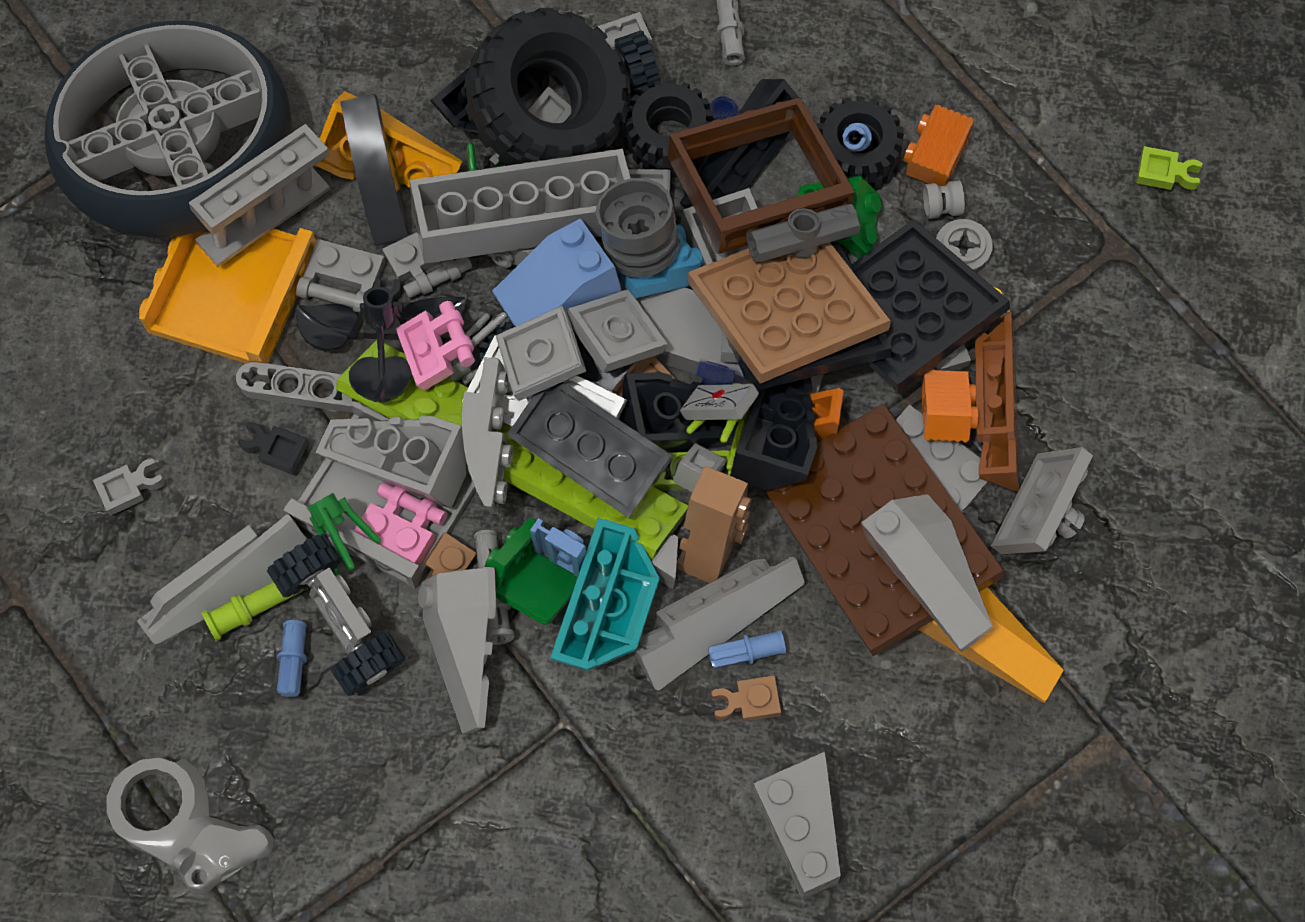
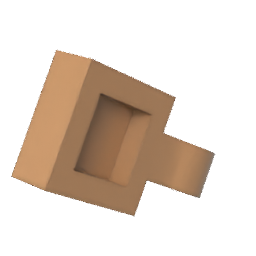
M446 532L442 533L423 562V565L432 570L426 579L438 573L466 570L476 552Z

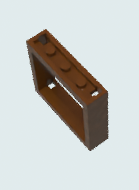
M800 97L782 103L780 101L775 105L761 109L748 110L740 115L722 120L717 119L705 125L683 129V131L670 134L668 159L718 254L747 246V232L788 221L789 215L797 209H811L817 213L841 205H849L853 202L855 192ZM791 131L824 189L722 219L691 160Z

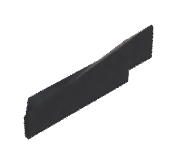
M762 79L758 82L737 115L748 110H757L775 105L780 101L782 103L796 99L799 96L785 79ZM791 131L711 154L700 170L699 176L712 200L747 189ZM685 193L680 204L685 208L693 207L688 195Z

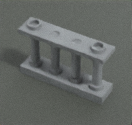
M304 124L189 202L190 210L208 229L207 232L195 239L196 243L217 267L330 190V186L313 168L314 165L329 156L328 148Z

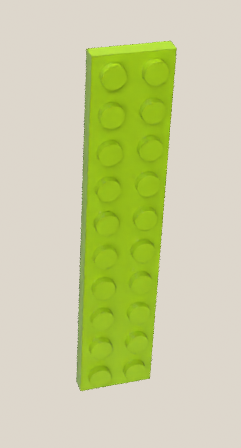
M377 340L356 361L364 357L378 358ZM384 343L385 358L400 356L407 361L404 353ZM351 366L337 379L336 390L388 418L401 417L404 420L420 419V416H433L462 427V400L464 392H467L468 387L454 382L449 377L423 391L416 386L411 372V381L406 391L398 398L388 402H373L357 394L349 383V370ZM503 422L501 430L496 429V432H501L505 435L509 442L508 445L513 446L512 463L510 468L505 467L504 481L595 529L598 518L634 528L639 537V540L636 542L643 545L650 560L654 559L686 517L687 504L653 487L632 519H629L507 436L512 427L511 425Z

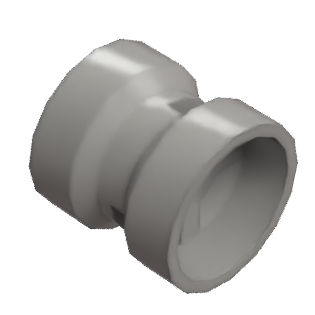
M960 180L950 181L945 186H938L936 183L924 184L923 203L927 219L939 218L942 214L946 213L951 216L964 215V192Z

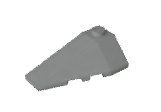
M420 416V419L404 420L401 417H390V420L371 421L368 418L330 420L315 452L329 460L394 487L397 486L405 489L411 494L423 499L426 498L450 509L466 477V456L462 427L433 416Z
M928 494L891 500L861 522L868 543L961 652L993 629L953 524Z
M485 567L438 573L422 582L418 593V602L420 607L423 608V621L462 734H470L485 728L489 679L486 674H483V666L487 661L488 655H492L493 642L486 640L488 619H495L496 613L495 568Z

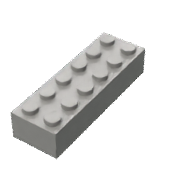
M623 149L410 180L412 209L424 264L537 247L548 235L580 218L594 238L601 237L595 213L598 200L605 190L619 181L630 179Z

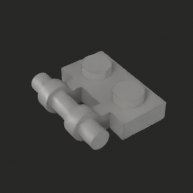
M417 232L382 249L386 260L396 278L400 280V283L411 277L414 279V281L403 286L409 299L420 293L424 296L432 292V287L450 279L453 282L461 278V273L472 268L468 257L459 258L455 261L446 260L424 264ZM441 263V268L434 270L426 275L423 272Z

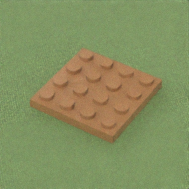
M830 242L818 245L817 251L809 257L802 258L787 254L759 263L753 261L748 248L688 272L687 282L760 384L888 331L891 320Z

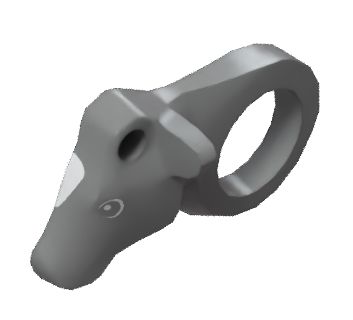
M160 757L139 760L125 768L114 778L107 794V815L115 832L133 848L171 866L179 873L184 884L192 894L205 895L218 883L229 878L244 866L268 856L274 846V837L270 831L261 825L238 826L210 817L205 780L198 769L185 758L177 762ZM165 774L175 778L182 790V804L178 815L170 824L158 830L145 831L135 828L130 823L126 814V799L130 789L139 780L148 775Z

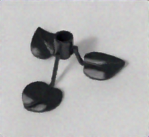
M373 287L364 293L363 303L360 304L358 316L352 308L340 304L316 306L297 304L296 320L300 334L310 346L319 350L333 351L341 349L346 344L347 337L355 338L365 318L366 323L376 330L378 358L364 357L356 361L349 370V383L357 394L368 400L388 402L401 396L411 381V369L403 357L392 356L385 358L383 330L392 324L394 315L401 325L425 310L435 319L442 315L439 309L440 304L445 301H451L455 310H458L463 317L466 298L437 297L422 299L410 303L401 313L398 302H393V295L390 290L384 287ZM449 332L440 336L442 341L450 339Z

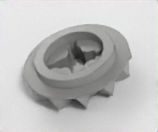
M958 219L951 221L940 229L936 237L975 272L980 266L988 262L992 252L993 244L989 232L981 224L972 220ZM963 236H965V241H967V247H970L965 256H961L960 249L954 247L959 246Z

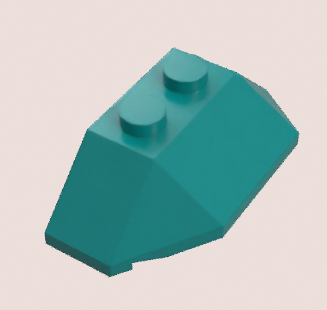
M598 518L550 657L551 660L589 671L637 650L660 580L643 545L636 542L639 540V537L634 528Z

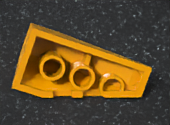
M344 91L333 102L319 138L328 148L329 156L315 166L340 178L353 180L356 178L340 101L357 97ZM380 109L383 128L388 134L393 166L398 171L400 184L410 188V180L458 173L463 162L462 160Z
M988 587L979 593L993 629L963 652L956 647L934 620L918 629L1042 703L1046 702L1064 671Z

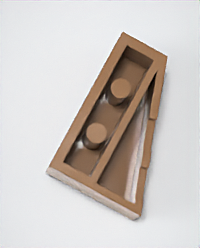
M704 467L689 499L684 528L690 530V535L688 539L683 537L680 542L679 549L683 551L677 560V570L708 583L720 578L735 543L742 544L749 530L750 524L747 522L751 511H748L751 498L747 497L748 483L710 467Z

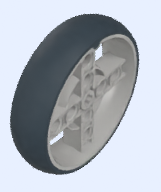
M183 20L141 25L114 35L95 46L82 56L61 80L52 97L45 122V149L48 163L57 185L67 198L81 212L110 229L143 237H174L199 232L207 228L190 210L189 202L290 134L291 112L288 94L283 81L265 55L249 41L231 31L207 23ZM196 68L219 71L231 75V77L200 88L187 81L164 80L161 72ZM131 84L134 93L121 106L116 117V123L83 135L87 124L99 108L113 95ZM258 118L253 132L241 149L226 163L208 174L203 162L216 149L221 132ZM136 167L152 175H172L177 187L154 191H134L115 188L99 181Z

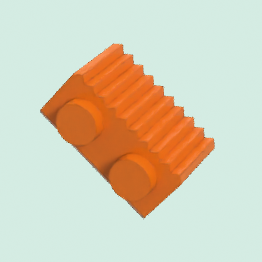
M939 104L934 106L931 115L924 114L917 129V134L921 136L917 144L910 142L904 155L903 161L908 163L906 175L928 184L936 183L938 186H945L949 182L970 138L974 119L967 117L965 114L961 115L959 112H954L952 109L948 110Z
M927 371L923 374L921 390L924 439L926 441L930 439L937 441L940 439L942 442L947 439L949 442L955 440L957 443L962 440L966 443L969 441L970 429H977L978 406H975L976 385L969 384L968 372Z

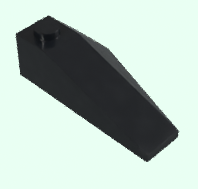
M811 377L758 390V397L753 403L735 452L731 477L748 483V486L764 491L807 480L817 450V437L814 434L815 415L814 410H812Z

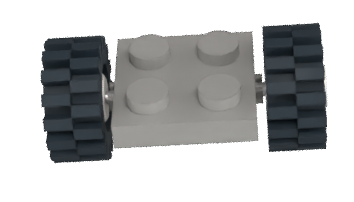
M325 534L316 535L312 539L305 540L303 544H298L290 552L284 553L282 558H278L273 562L274 564L268 567L267 573L284 598L290 597L292 594L295 595L302 589L305 590L312 587L309 593L310 597L347 653V657L338 661L332 667L331 672L345 694L351 696L393 671L394 668L405 661L406 657L389 632L383 633L366 643L371 633L369 629L371 621L362 607L355 608L348 597L351 592L341 575L335 576L331 571L342 562L341 557Z

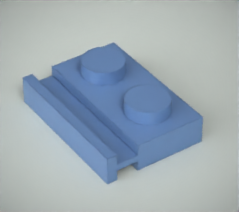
M538 518L530 529L535 552L541 555L543 553L547 554L550 561L578 577L586 555L583 539L568 529L561 532L552 527L549 531L545 529L543 520Z

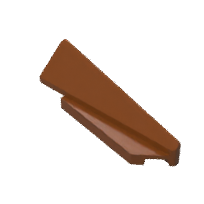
M1006 312L1002 315V322L989 334L984 332L975 340L976 406H978V425L976 430L978 442H983L979 464V478L1013 491H1019L1020 473L1014 325L1012 313Z

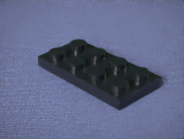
M563 382L534 394L507 433V436L629 519H632L673 458L671 454Z

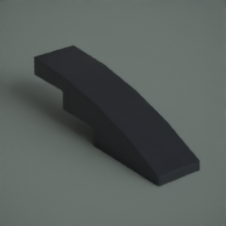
M375 94L340 101L355 174L374 245L379 246L402 240L409 236L398 171L393 166L388 134L383 128L378 97Z

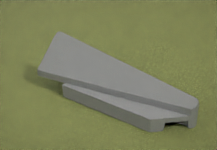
M289 514L282 517L260 537L248 525L157 591L150 601L153 609L139 618L137 622L154 644H159L204 620L202 611L208 610L210 612L230 602V597L234 595H240L242 598L272 583L273 580L267 573L268 567L274 564L273 562L278 558H282L284 553L290 552L295 546L303 544L307 539Z
M789 557L775 566H769L766 559L752 560L657 611L656 615L663 627L642 635L637 650L633 652L655 690H661L709 654V647L725 643L803 586L805 581L797 559Z

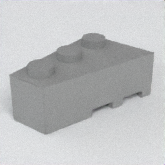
M825 752L753 783V796L802 900L837 885L841 876Z

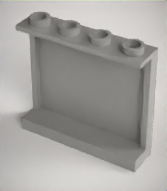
M355 401L351 404L354 412L351 419L390 420L366 405L363 406ZM325 458L300 499L296 501L291 498L283 511L285 515H290L299 528L316 536L317 532L309 519L311 514L307 507L331 493L335 494L338 501L345 497L350 507L361 518L371 503L384 508L388 500L377 494L379 486L383 483L382 481ZM467 461L466 477L451 509L437 504V508L447 512L446 521L441 526L431 521L426 530L435 535L436 540L420 566L354 532L353 530L357 525L343 513L342 516L345 521L337 525L336 529L349 554L416 589L428 570V567L423 565V562L442 533L450 534L476 491ZM403 508L398 516L412 522L415 513ZM327 531L326 535L333 546H335L329 532Z

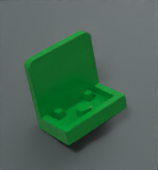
M861 176L847 178L855 192L852 205L857 211L860 224L859 234L830 242L831 244L836 242L843 244L857 259L873 249V244L877 240V216L881 210L880 195ZM820 182L806 184L800 187L798 196L824 188Z
M529 517L519 529L514 527L509 532L501 549L495 547L485 562V567L495 568L496 598L540 624L548 625L571 599L578 577L534 551L530 529L536 521Z

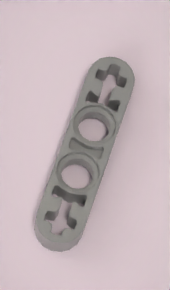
M248 362L242 365L236 374V382L241 392L246 397L252 399L354 413L351 404L355 400L342 393V400H340L341 392L336 390L337 379L342 374L260 362ZM254 374H258L261 381H255L254 385L250 387L246 379H252ZM286 378L298 380L297 389L291 393H284L279 390L280 383ZM266 382H271V390L269 389ZM321 383H330L334 386L332 394L326 398L315 396V388Z

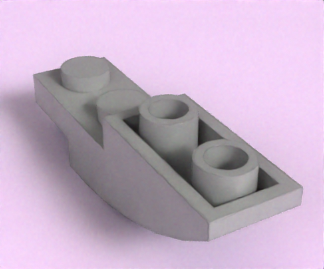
M484 357L479 393L464 392L462 435L466 461L475 489L490 514H498L499 504H505L507 497V482L503 481L505 467L510 468L513 457V446L508 445L509 442L503 433L496 432V429L501 430L503 424L504 410L503 407L499 406L501 393H507L509 379L500 359Z

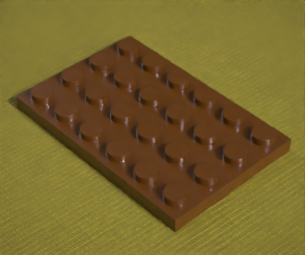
M884 403L839 429L837 434H831L819 441L807 480L764 491L872 656H875L934 620L872 548L865 536L861 522L891 500L926 494L932 498L951 520L979 592L1005 577L1001 566Z

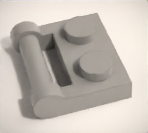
M317 239L305 272L298 281L296 296L304 299L314 297L352 307L354 312L359 313L364 293L368 289L373 288L375 279L380 278L386 263L385 258L374 253ZM319 278L357 288L360 291L355 294L317 284L316 282Z

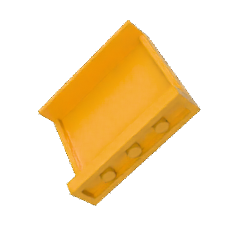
M299 228L297 235L273 229L219 267L213 263L195 240L207 232L208 229L172 238L168 246V257L163 267L159 268L155 273L154 287L150 296L143 300L139 309V319L147 333L245 364L248 362L268 364L297 299L296 288L298 281L303 276L314 249L316 238L313 231Z

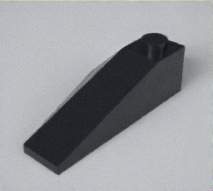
M662 372L626 373L624 376L622 398L626 399L627 402L620 414V421L668 453L688 452L694 443L706 449L732 445L738 422H736L731 435L725 443H722L720 438L728 420H705L692 434H688L686 429L694 420H686L680 410L698 385L704 384L695 381L688 384L673 380L672 375Z

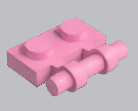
M445 301L440 304L439 309L442 315L435 319L425 310L396 328L416 386L423 391L454 373L450 361L456 357L463 367L471 366L475 362L472 354L474 346L470 337L465 336L462 328L464 325L462 315L458 310H455L451 301ZM449 332L451 341L443 345L440 336Z
M383 482L379 486L377 494L388 500L384 508H381L371 503L362 519L381 538L379 545L420 566L436 540L435 535L426 530L431 521L440 526L443 525L448 514L437 508V503L426 498L420 500L410 495L405 489L397 486L393 487ZM403 508L415 513L412 522L398 516ZM358 526L353 530L370 539Z

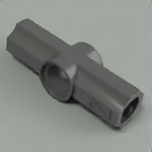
M852 204L841 205L817 213L811 209L802 208L793 211L789 215L788 221L747 232L746 242L749 254L754 262L759 263L787 254L803 258L813 255L817 251L818 245L859 234L860 224L857 211Z

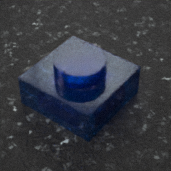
M699 359L696 375L702 377L701 383L704 385H723L724 383L732 385L736 370L733 367Z

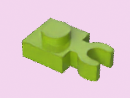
M1144 146L1141 152L1136 183L1171 190L1174 182H1179L1183 188L1195 190L1200 183V179L1190 177L1187 172L1199 173L1203 163L1194 159L1187 160L1184 163L1178 162L1179 153Z

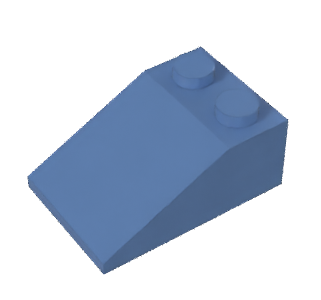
M580 218L548 235L492 292L505 313H507L514 327L560 306H563L568 311L569 308L621 292V287L615 266Z

